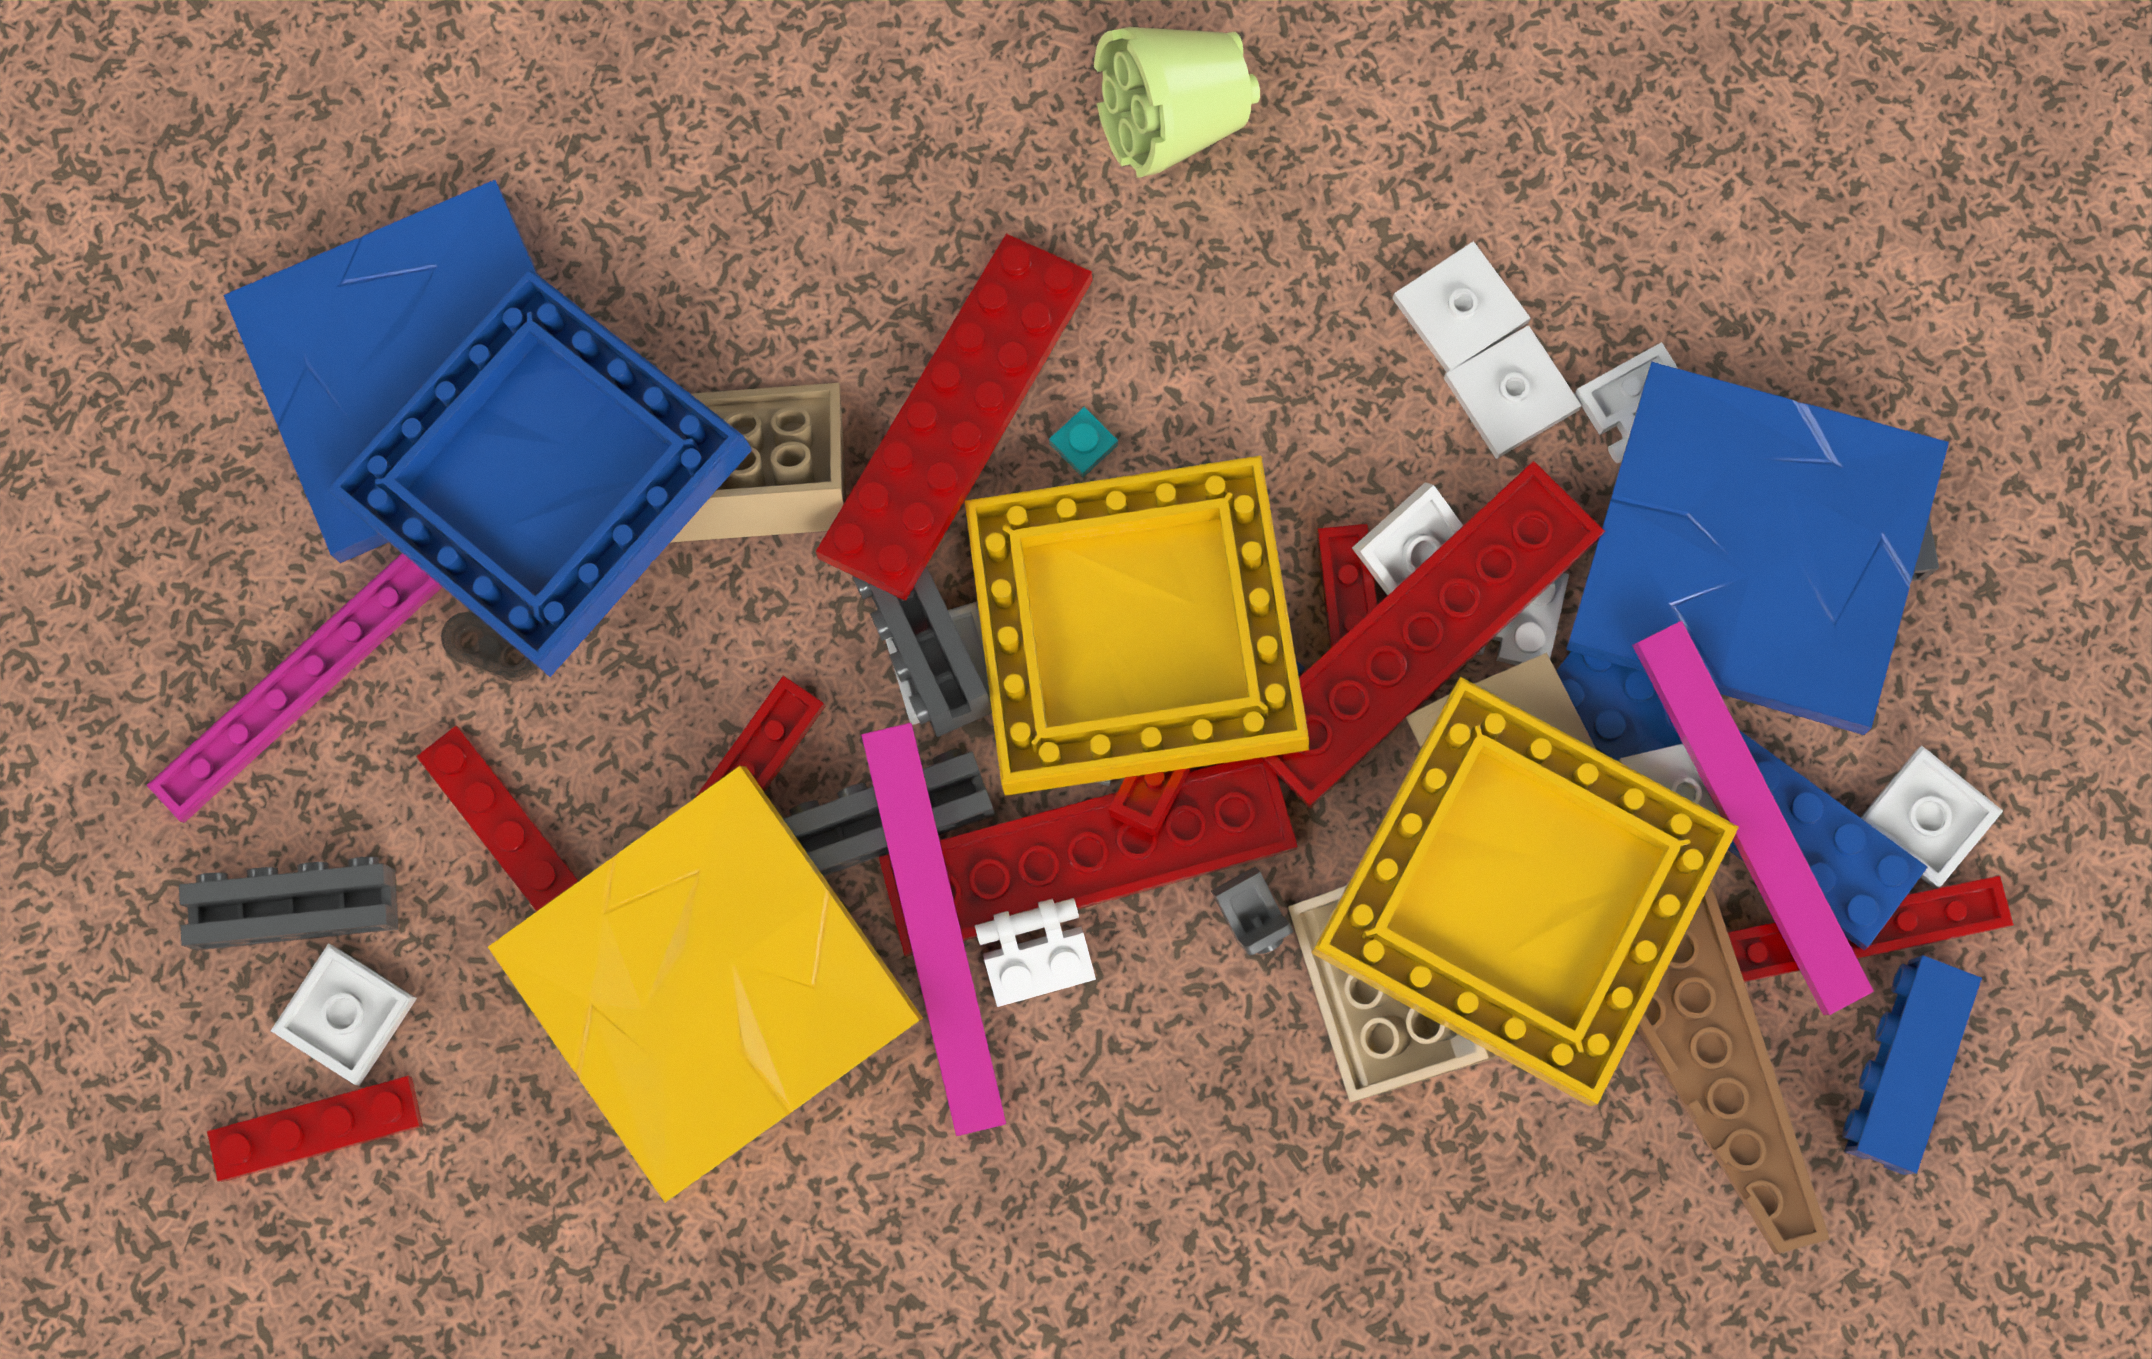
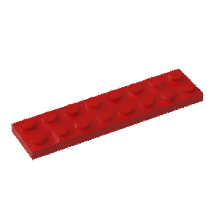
M1007 233L1005 234L816 549V555L819 560L900 599L907 600L1093 281L1092 271Z
M1533 461L1299 677L1309 736V750L1261 758L1311 808L1400 726L1409 714L1415 712L1599 540L1600 536L1605 533V530Z
M1261 757L1221 763L1189 772L1156 837L1110 817L1109 807L1117 794L1115 792L940 840L963 941L977 938L975 925L994 920L993 915L1008 911L1010 916L1039 908L1038 902L1052 898L1054 903L1074 898L1077 910L1297 850V842L1277 774ZM890 854L880 856L879 861L905 957L913 955Z

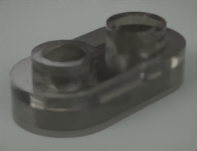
M461 612L452 616L442 629L441 642L444 650L461 664L512 682L526 680L538 669L525 656L519 664L510 665L508 663V656L516 649L473 612ZM471 632L477 633L478 641L476 645L471 648H464L462 645L464 636Z

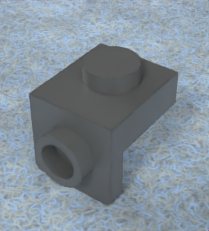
M1256 867L1211 890L1234 938L1249 956L1256 953H1268L1282 944L1283 938L1293 933L1289 921L1281 914L1261 872Z

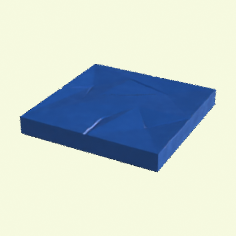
M496 180L473 188L365 234L360 238L351 240L223 295L330 555L339 563H343L389 542L341 503L327 488L527 269L530 268L538 274Z
M528 268L332 482L327 490L540 670L551 677L753 449L740 432Z
M1651 362L1602 526L1605 533L1598 540L1566 650L1646 673L1632 645L1682 621L1720 694L1865 735L1873 725L1949 442Z

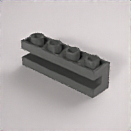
M927 566L906 601L852 576L862 599L865 600L872 597L878 609L870 613V616L881 640L884 641L893 637L891 639L897 652L889 656L901 683L909 679L911 680L916 694L909 696V700L921 725L930 721L936 736L939 737L992 713L988 694Z
M961 749L944 752L932 759L934 765L923 769L938 836L995 815L973 751L962 754ZM866 783L849 786L837 792L839 799L823 805H819L818 800L801 803L789 810L791 816L783 819L823 876L889 853L874 787L867 789Z
M378 857L351 858L348 860V867L329 869V863L327 862L302 863L297 865V872L278 874V868L274 867L253 868L247 870V878L228 879L227 873H204L196 875V883L179 884L180 905L188 908V924L180 925L181 946L196 951L399 930L395 869L384 863L379 864Z

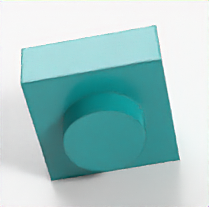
M1084 406L1049 438V445L1084 478L1118 446V440Z

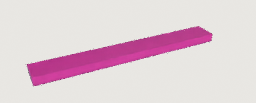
M401 553L150 781L147 787L180 822L185 823L437 593L442 586Z
M1682 621L1677 622L1632 645L1720 816L1739 826L1733 841L1822 1014L1831 1015L1873 993V988Z
M912 723L861 734L956 1137L1006 1125Z

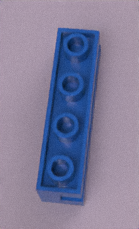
M1924 955L1910 959L1907 965L1902 963L1899 966L1891 987V991L1897 994L1891 1013L1886 1011L1882 1015L1875 1033V1040L1881 1042L1875 1061L1869 1060L1866 1063L1859 1080V1089L1864 1090L1859 1109L1853 1108L1849 1112L1843 1127L1842 1137L1848 1139L1844 1152L1861 1159H1872L1884 1164V1168L1902 1175L1917 1174L1982 980L1981 977Z

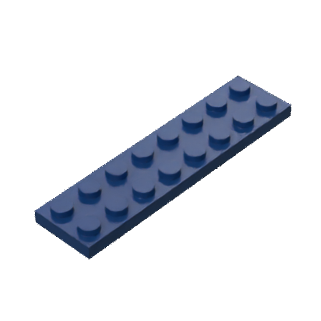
M1572 651L1556 670L1596 750L1619 761L1620 758L1683 744L1647 673ZM1739 730L1846 938L1865 950L1928 867ZM1732 840L1728 851L1743 861Z

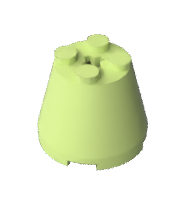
M1126 27L1104 33L1097 45L1094 68L1097 72L1103 71L1102 94L1104 101L1097 103L1101 124L1115 158L1121 166L1130 164L1136 170L1137 178L1160 173L1240 130L1248 122L1251 104L1258 103L1260 100L1258 80L1253 74L1248 73L1243 57V44L1236 32L1223 33Z

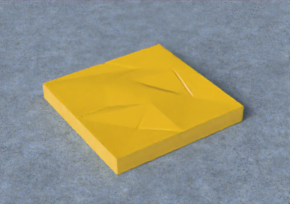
M1262 456L965 500L1000 778L1005 796L1309 750V736Z
M1460 677L1450 692L1311 953L1584 1104L1594 1106L1599 1103L1739 826Z
M746 766L737 767L488 946L495 959L565 1060L577 1074L583 1086L665 1203L923 1019Z

